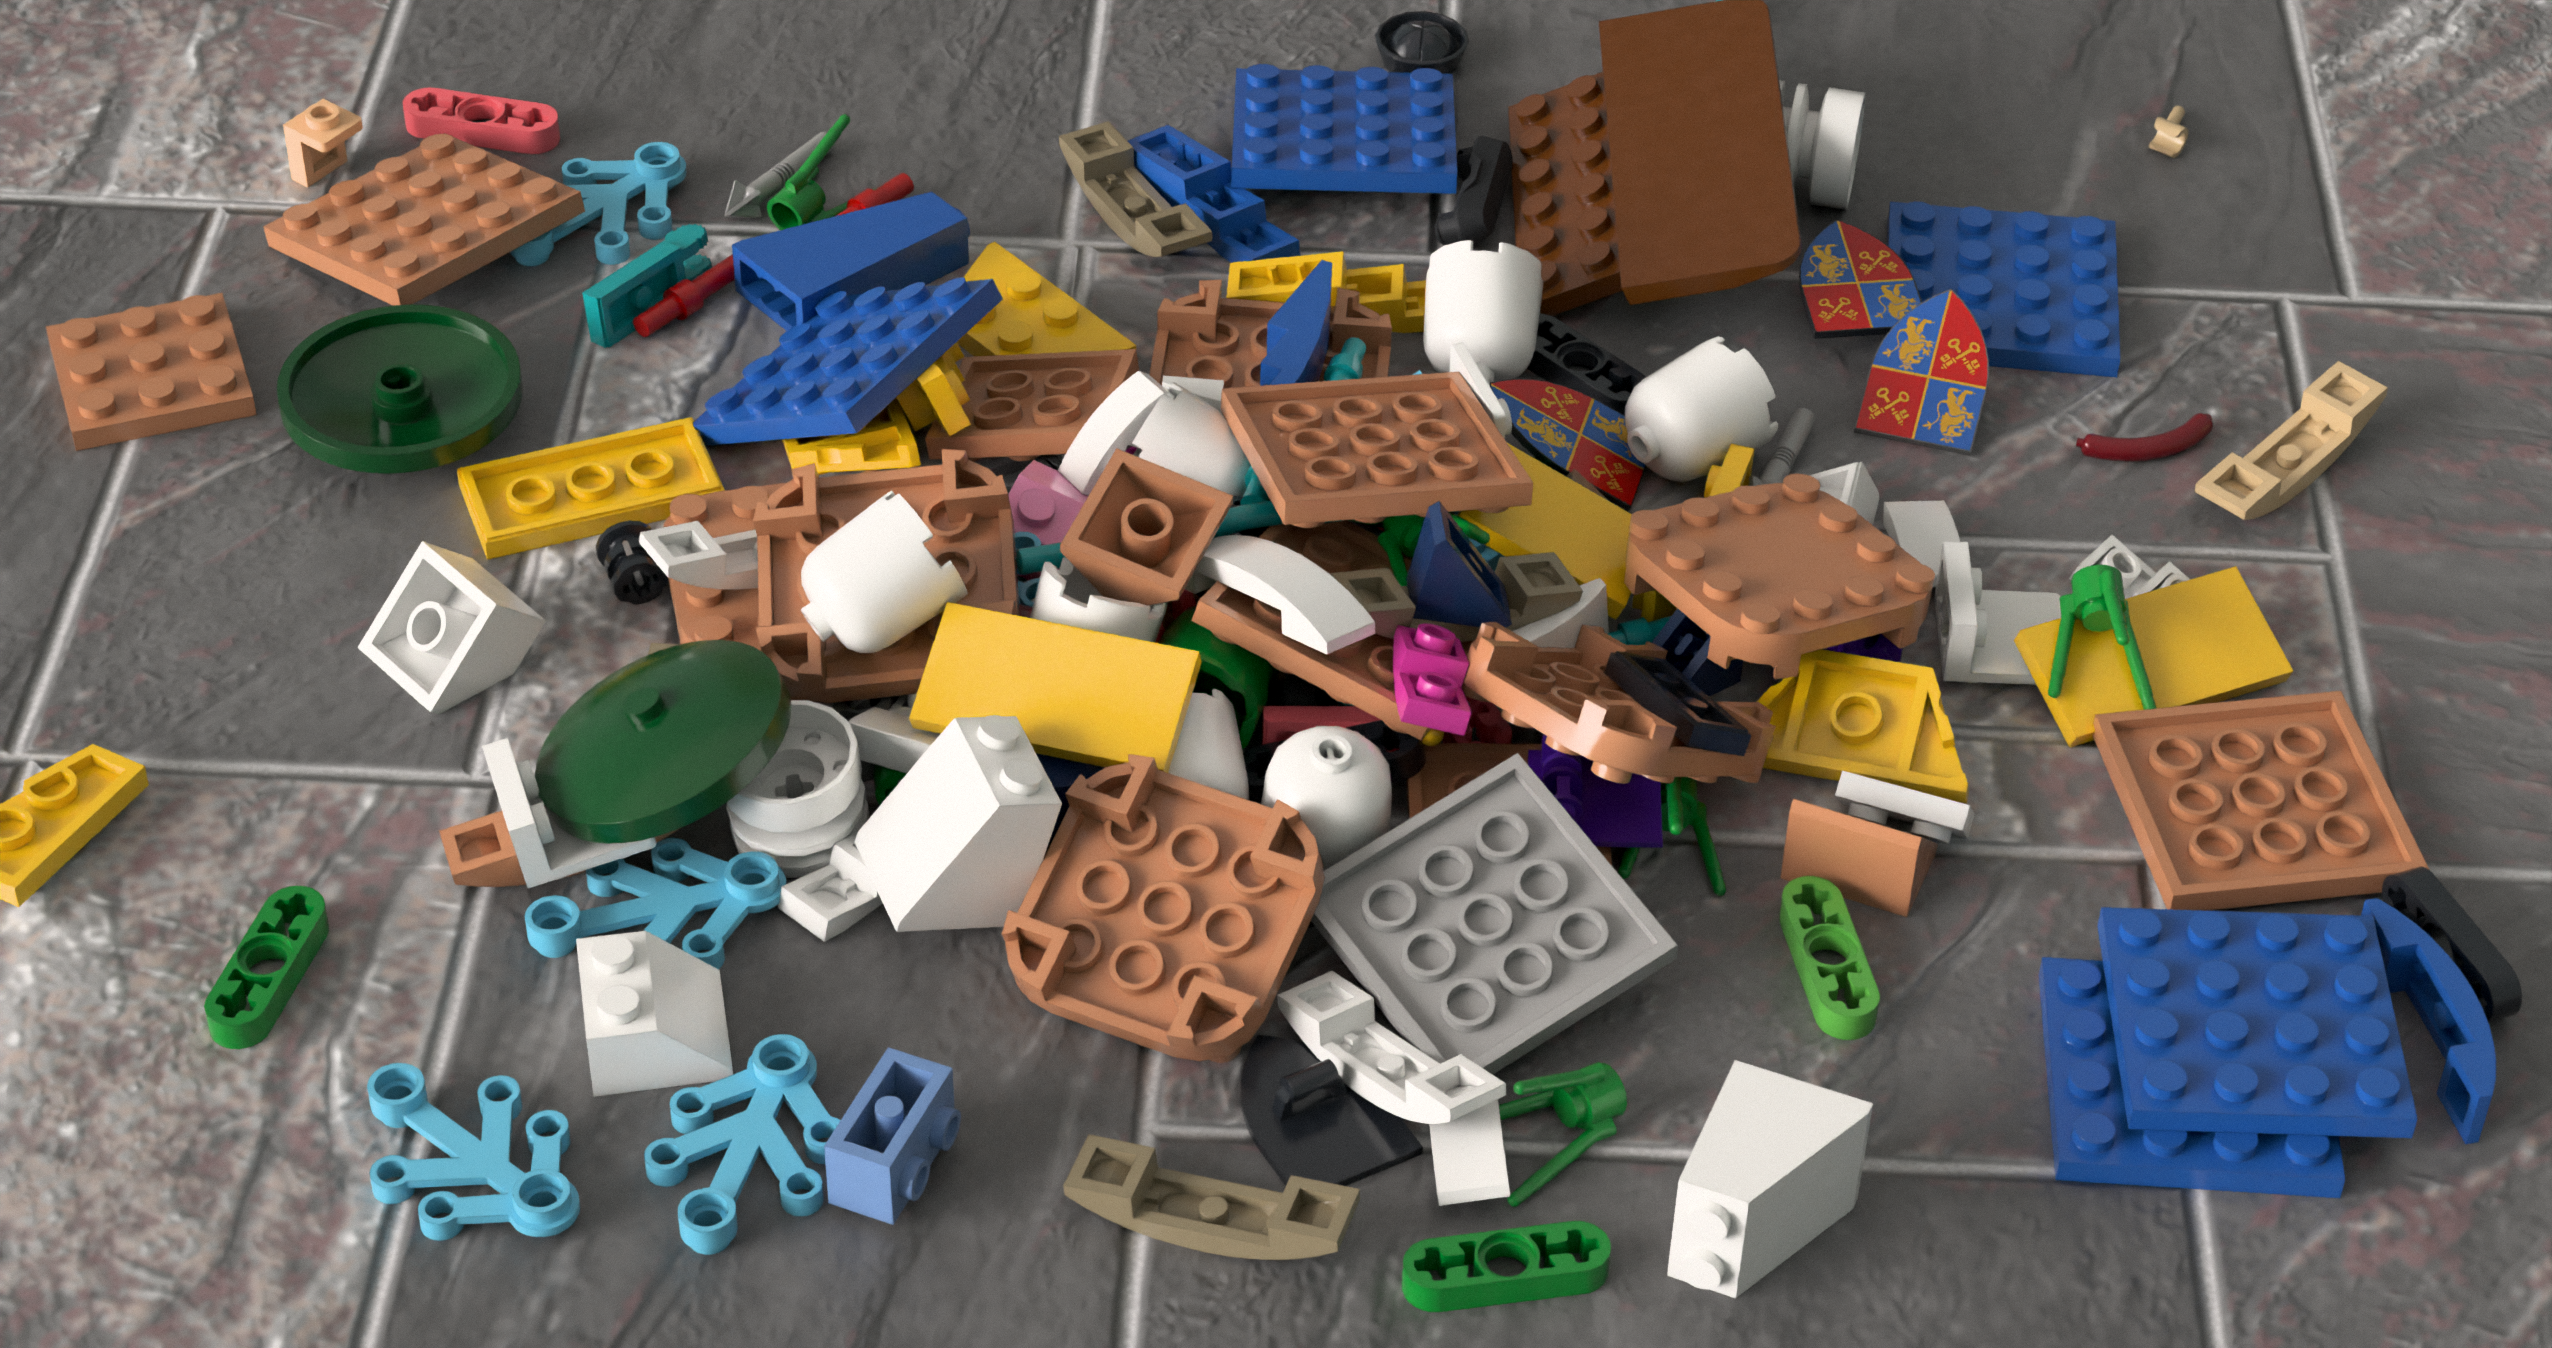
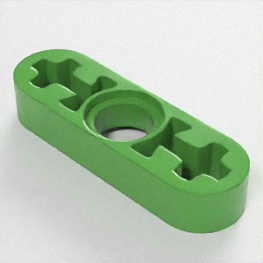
M1803 876L1793 879L1784 887L1782 892L1779 922L1815 1021L1823 1032L1834 1038L1842 1040L1863 1038L1871 1033L1875 1027L1880 993L1841 891L1836 885L1824 878ZM1809 907H1811L1815 914L1821 915L1820 924L1813 926L1814 918ZM1828 949L1842 954L1846 960L1834 965L1824 964L1817 961L1811 954L1818 950ZM1845 988L1844 997L1850 1009H1847L1843 1001L1837 1000L1838 990Z

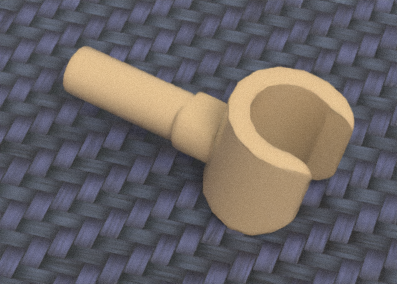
M2173 107L2167 119L2157 117L2154 124L2157 134L2149 144L2150 149L2172 158H2176L2181 153L2188 138V129L2179 125L2185 115L2183 107Z

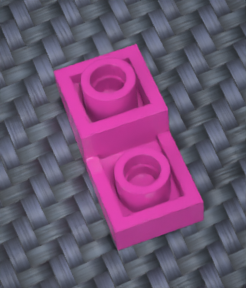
M1427 623L1419 624L1417 629L1397 625L1393 645L1395 698L1401 722L1464 736L1472 713L1462 689L1469 661L1460 639L1456 638L1455 634L1446 628Z

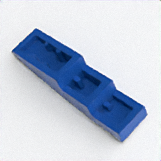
M1170 125L1128 140L1134 148L1135 168L1172 207L1186 203L1212 231V241L1207 242V244L1223 258L1233 263L1300 256L1299 240L1266 220L1265 200L1244 188H1231V161Z
M1321 260L1268 321L1267 356L1261 361L1260 386L1319 382L1329 344L1332 291L1331 262Z

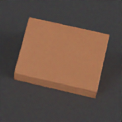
M1116 448L1062 540L1060 552L1103 597L1119 601L1136 602L1147 606L1179 600L1231 508L1234 496Z
M1793 799L1789 811L1780 878L1787 881L1803 876L1824 878L1838 887L1843 898L1908 917L1933 862L1938 844L1913 834Z

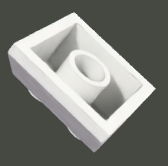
M422 541L358 648L427 710L439 715L513 675L546 620L473 558Z
M647 931L576 939L586 1041L594 1097L715 1082L733 1075L719 969Z

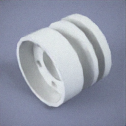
M1779 80L1794 188L1798 177L1808 178L1811 205L1847 210L1860 145L1866 94L1864 92L1829 88L1823 99L1820 112L1810 111L1807 84L1798 83L1793 105L1790 108L1784 107L1785 81Z
M791 700L789 727L780 747L760 774L727 802L726 809L730 819L732 837L739 854L752 851L768 854L777 862L786 878H801L829 865L834 843L858 832L867 822L870 814L866 801L865 786L861 779L862 766L858 742L850 722L831 707L809 700Z

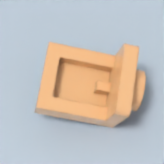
M322 99L283 124L292 180L310 187L346 163L348 160L345 140L363 129L361 117Z

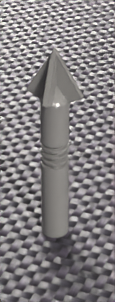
M826 132L817 134L748 186L735 180L724 217L761 218L762 214L759 205L785 186V182L800 169L826 135ZM835 144L832 146V148L829 150L827 154L834 150Z
M1798 408L1793 412L1760 479L1754 475L1749 477L1750 486L1783 483V479L1789 475L1815 423V416L1812 411L1806 408Z

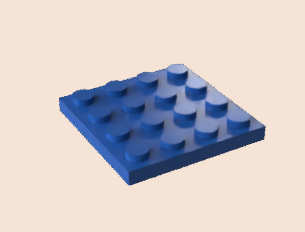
M1257 64L1250 66L1248 69L1236 68L1231 188L1456 194L1457 154L1453 74H1442L1440 71L1431 68H1420L1411 73L1387 72L1379 67H1364L1357 71H1333L1329 67L1320 65L1308 66L1303 70H1281L1269 64Z
M1919 201L1909 203L1890 202L1887 218V245L1902 258L1910 269L1922 302L1949 289H1952L1964 301L1982 331L1987 347L1989 366L2117 378L2120 365V332L2115 221L2101 220L2093 216L2077 218L2043 215L2035 211L2021 213L1995 211L1977 206L1965 208L1936 206Z
M963 277L949 280L942 285L926 286L924 282H917L899 290L887 291L885 287H876L863 294L848 295L845 291L833 293L816 305L815 309L818 314L806 323L799 324L782 334L779 338L781 345L770 355L763 356L747 365L742 371L744 378L734 387L712 396L705 403L707 410L693 422V426L699 431L705 446L858 433L1002 301L1003 298L993 279L966 282Z
M2101 907L2097 928L2128 1129L2386 1138L2413 1137L2418 1118L2373 916Z
M2042 957L2039 970V988L2055 1180L2326 1198L2341 1197L2345 1183V1174L2339 1136L2128 1129L2103 961Z

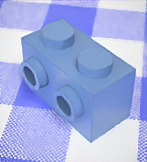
M887 1048L824 1145L829 1204L894 1225L909 1200L916 1201L920 1198L929 1178L930 1165L940 1149L944 1151L950 1149L959 1131L961 1112L954 1109L953 1068L899 1050Z

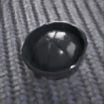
M1428 11L1405 12L1392 16L1379 25L1375 34L1384 66L1390 72L1411 73L1416 69L1431 68L1440 71L1442 74H1452L1456 71L1469 43L1467 31L1456 20L1443 14Z

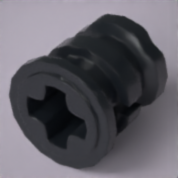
M624 521L607 528L600 535L595 546L597 558L605 567L607 576L612 582L614 594L620 601L630 602L634 605L648 603L657 598L668 583L666 574L639 543L640 532L652 530L649 525L641 521ZM623 541H628L633 554L626 555L622 545ZM636 571H640L644 582L642 586H639L634 576Z

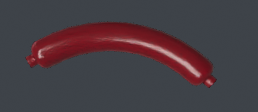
M2197 413L2185 424L2174 430L2147 437L2117 438L2087 434L2084 439L2078 437L2076 447L2081 448L2084 456L2101 460L2133 462L2160 459L2180 453L2203 440L2212 431V417L2209 414Z

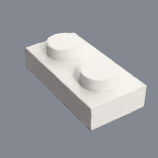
M1843 770L1835 793L1836 798L1841 804L1850 806L1847 815L1883 826L1886 825L1888 817L1913 823L1911 834L1942 844H1949L1952 834L1968 839L1975 815L1970 805Z

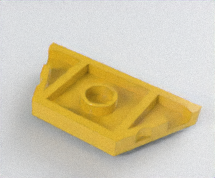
M995 241L986 246L963 277L966 282L993 279L1003 298L1002 301L957 341L958 345L973 356L1136 349V344Z
M897 397L858 433L782 439L792 469L815 463L818 475L829 472L910 468L921 465L916 441Z
M1820 649L1801 654L1798 676L1784 678L1780 683L1770 686L1757 701L1773 712L1769 724L1776 726L1763 768L1834 781L1840 780L1843 770L1967 804L1969 797L1967 778L1962 771L1955 748L1954 735L1948 716L1943 708L1941 692L1934 669L1931 667Z

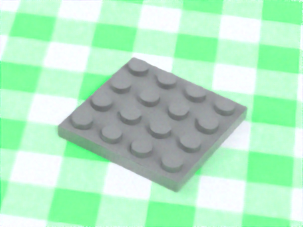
M1518 753L1324 870L1325 880L1320 901L1311 919V922L1365 991L1374 997L1375 1004L1406 1042L1438 1063H1443L1462 1054L1491 1074L1500 1071L1676 960L1678 953L1676 942Z

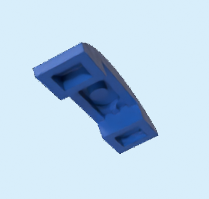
M2378 898L2365 900L2361 916L2374 917L2390 993L2400 991L2407 993L2446 1061L2436 1094L2464 1143L2479 1142L2496 1081L2494 1041L2484 1010L2461 970L2431 936L2408 917Z

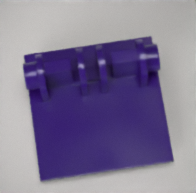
M1545 734L1542 737V750H1528V766L1596 847L1663 848L1660 782L1632 773L1630 782L1625 784L1603 779L1591 771L1592 760L1582 755L1565 754L1549 747L1545 743L1547 738Z

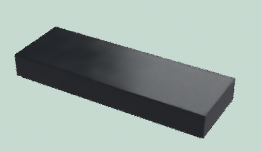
M1621 651L1611 652L1604 673L1643 708L1677 727L1674 735L1687 747L1745 756L1752 736L1748 733V730L1666 659Z

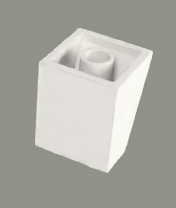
M1016 716L956 717L857 832L854 843L867 866L868 873L896 932L1004 927L1008 910L1018 912L1043 861L1062 802Z
M1735 1060L1679 1178L1667 1276L1687 1282L1699 1289L1712 1290L1737 1298L1854 1208L1858 1199L1873 1103Z

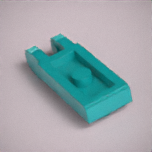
M696 224L677 227V230H672L665 235L664 241L582 292L591 342L604 348L616 344L636 330L633 325V319L661 301L664 291L683 279L692 281L712 268L710 258H707L706 255H695L699 252V249H704V246H707L708 236L705 227L703 228L702 225Z

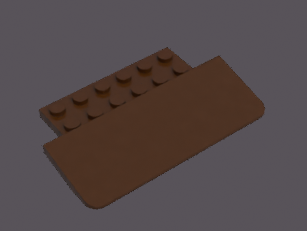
M1721 0L1599 21L1603 72L1578 77L1568 85L1544 94L1527 96L1519 103L1508 107L1510 149L1513 157L1512 186L1516 247L1530 252L1541 262L1543 290L1540 314L1554 316L1621 291L1624 292L1629 304L1633 305L1733 289L1781 272L1792 265L1799 257L1802 243L1771 15L1764 1Z

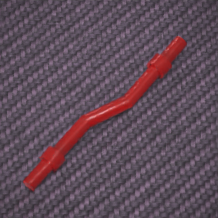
M900 173L877 189L867 188L848 200L847 208L836 216L901 200L914 191L913 181L907 174ZM733 254L692 281L683 279L664 291L661 301L633 319L636 331L641 336L648 337L675 318L684 320L703 308L706 298L735 280Z

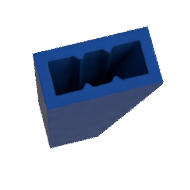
M928 192L744 239L732 244L735 291L788 331L799 324L806 323L818 314L815 309L816 305L833 293L845 291L848 295L863 294L876 287H885L887 291L903 289L917 282H924L927 285L969 264L968 237L970 236L968 218L959 209L952 207L935 193Z

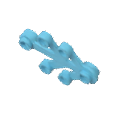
M651 142L636 150L634 160L591 161L586 158H574L566 161L562 165L563 184L581 191L585 212L509 253L521 265H540L548 260L549 254L554 249V242L602 215L601 231L594 238L596 258L601 263L608 265L625 262L630 257L629 236L625 232L628 199L645 190V206L641 207L637 212L639 234L651 240L665 238V235L673 230L671 210L667 207L668 190L681 183L686 177L687 170L684 158L680 156L679 150L672 144ZM597 180H618L613 184H597Z
M666 838L657 842L656 846L651 850L653 873L627 864L624 859H618L586 870L587 886L593 894L600 897H611L625 891L640 898L579 911L577 904L567 897L557 895L542 897L534 901L525 912L527 938L530 945L541 955L549 958H559L573 951L576 946V939L650 922L644 931L671 943L695 912L717 907L702 929L691 931L684 937L682 950L720 969L725 960L723 944L748 913L764 912L780 903L781 887L786 885V876L777 862L771 856L762 852H744L726 862L691 849L690 845L682 839ZM611 873V875L602 876V874ZM690 875L707 883L688 887L678 882ZM701 950H710L705 953H698Z
M787 1034L769 1036L755 1046L753 1054L748 1059L746 1070L700 1088L687 1087L673 1094L670 1099L672 1126L675 1130L685 1135L675 1139L661 1138L655 1140L645 1149L644 1160L647 1178L653 1184L663 1187L674 1186L682 1182L688 1175L689 1163L727 1149L710 1187L688 1193L678 1206L680 1236L697 1253L705 1255L719 1253L726 1249L736 1236L738 1230L736 1202L759 1153L762 1154L779 1180L781 1206L787 1213L793 1216H808L817 1212L823 1205V1182L820 1174L805 1166L775 1120L785 1101L804 1127L803 1136L806 1156L815 1163L825 1164L824 1145L826 1142H819L817 1140L830 1138L841 1120L829 1115L811 1088L817 1077L816 1059L806 1044L795 1036ZM752 1097L745 1111L713 1123L714 1110ZM688 1109H699V1111L694 1113L684 1112ZM663 1160H674V1161H675V1162H673V1163H671V1164H666V1165H664V1164H659V1162H661V1161H663ZM800 1189L810 1190V1192L806 1194L793 1193L794 1191Z
M392 1063L379 1068L370 1076L367 1090L371 1111L377 1119L392 1128L410 1126L452 1157L408 1160L403 1156L389 1155L378 1159L371 1166L369 1172L373 1195L378 1201L385 1204L401 1203L409 1199L416 1188L488 1184L500 1193L470 1197H457L454 1193L448 1191H437L428 1194L418 1205L420 1227L426 1237L437 1241L448 1240L459 1234L464 1224L510 1222L517 1231L528 1236L548 1237L565 1231L575 1222L580 1212L579 1194L574 1185L560 1173L561 1155L567 1151L571 1142L569 1124L565 1115L554 1110H544L532 1115L525 1127L528 1148L533 1154L531 1171L524 1173L510 1163L512 1120L522 1110L520 1086L515 1079L509 1076L498 1075L490 1077L480 1084L477 1091L480 1113L483 1117L480 1141L428 1102L424 1076L417 1067L406 1063ZM507 1097L503 1101H492L495 1098ZM546 1132H556L552 1136H539ZM391 1177L401 1178L397 1181L385 1182L386 1179ZM440 1213L450 1214L444 1218H432Z

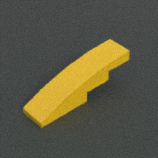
M1343 251L1230 263L1226 298L1286 302L1321 260L1331 262V306L1336 305L1338 288L1360 292L1359 304L1377 312L1380 316L1389 314L1392 332H1424L1426 280L1407 282L1404 264L1347 270Z

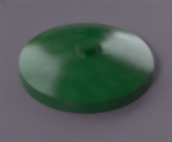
M416 304L369 309L348 315L323 326L304 339L291 352L280 370L277 381V396L281 419L287 433L298 446L310 455L328 464L353 471L382 474L408 473L436 468L465 458L480 450L497 438L509 426L520 407L523 392L519 357L510 340L500 330L487 321L460 310Z
M730 640L689 642L642 657L597 683L561 716L547 736L537 759L535 779L540 791L538 795L555 823L562 830L585 841L606 844L635 842L660 836L684 827L713 812L736 796L770 762L780 747L789 727L792 704L787 686L776 666L766 654L753 646Z

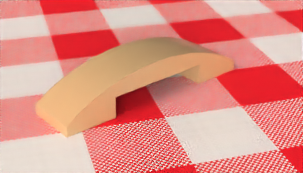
M2337 361L2303 391L2301 408L2245 457L2242 458L2233 452L2230 453L2196 483L2195 493L2243 520L2255 519L2278 509L2312 484L2345 451L2377 411L2387 395L2388 387Z

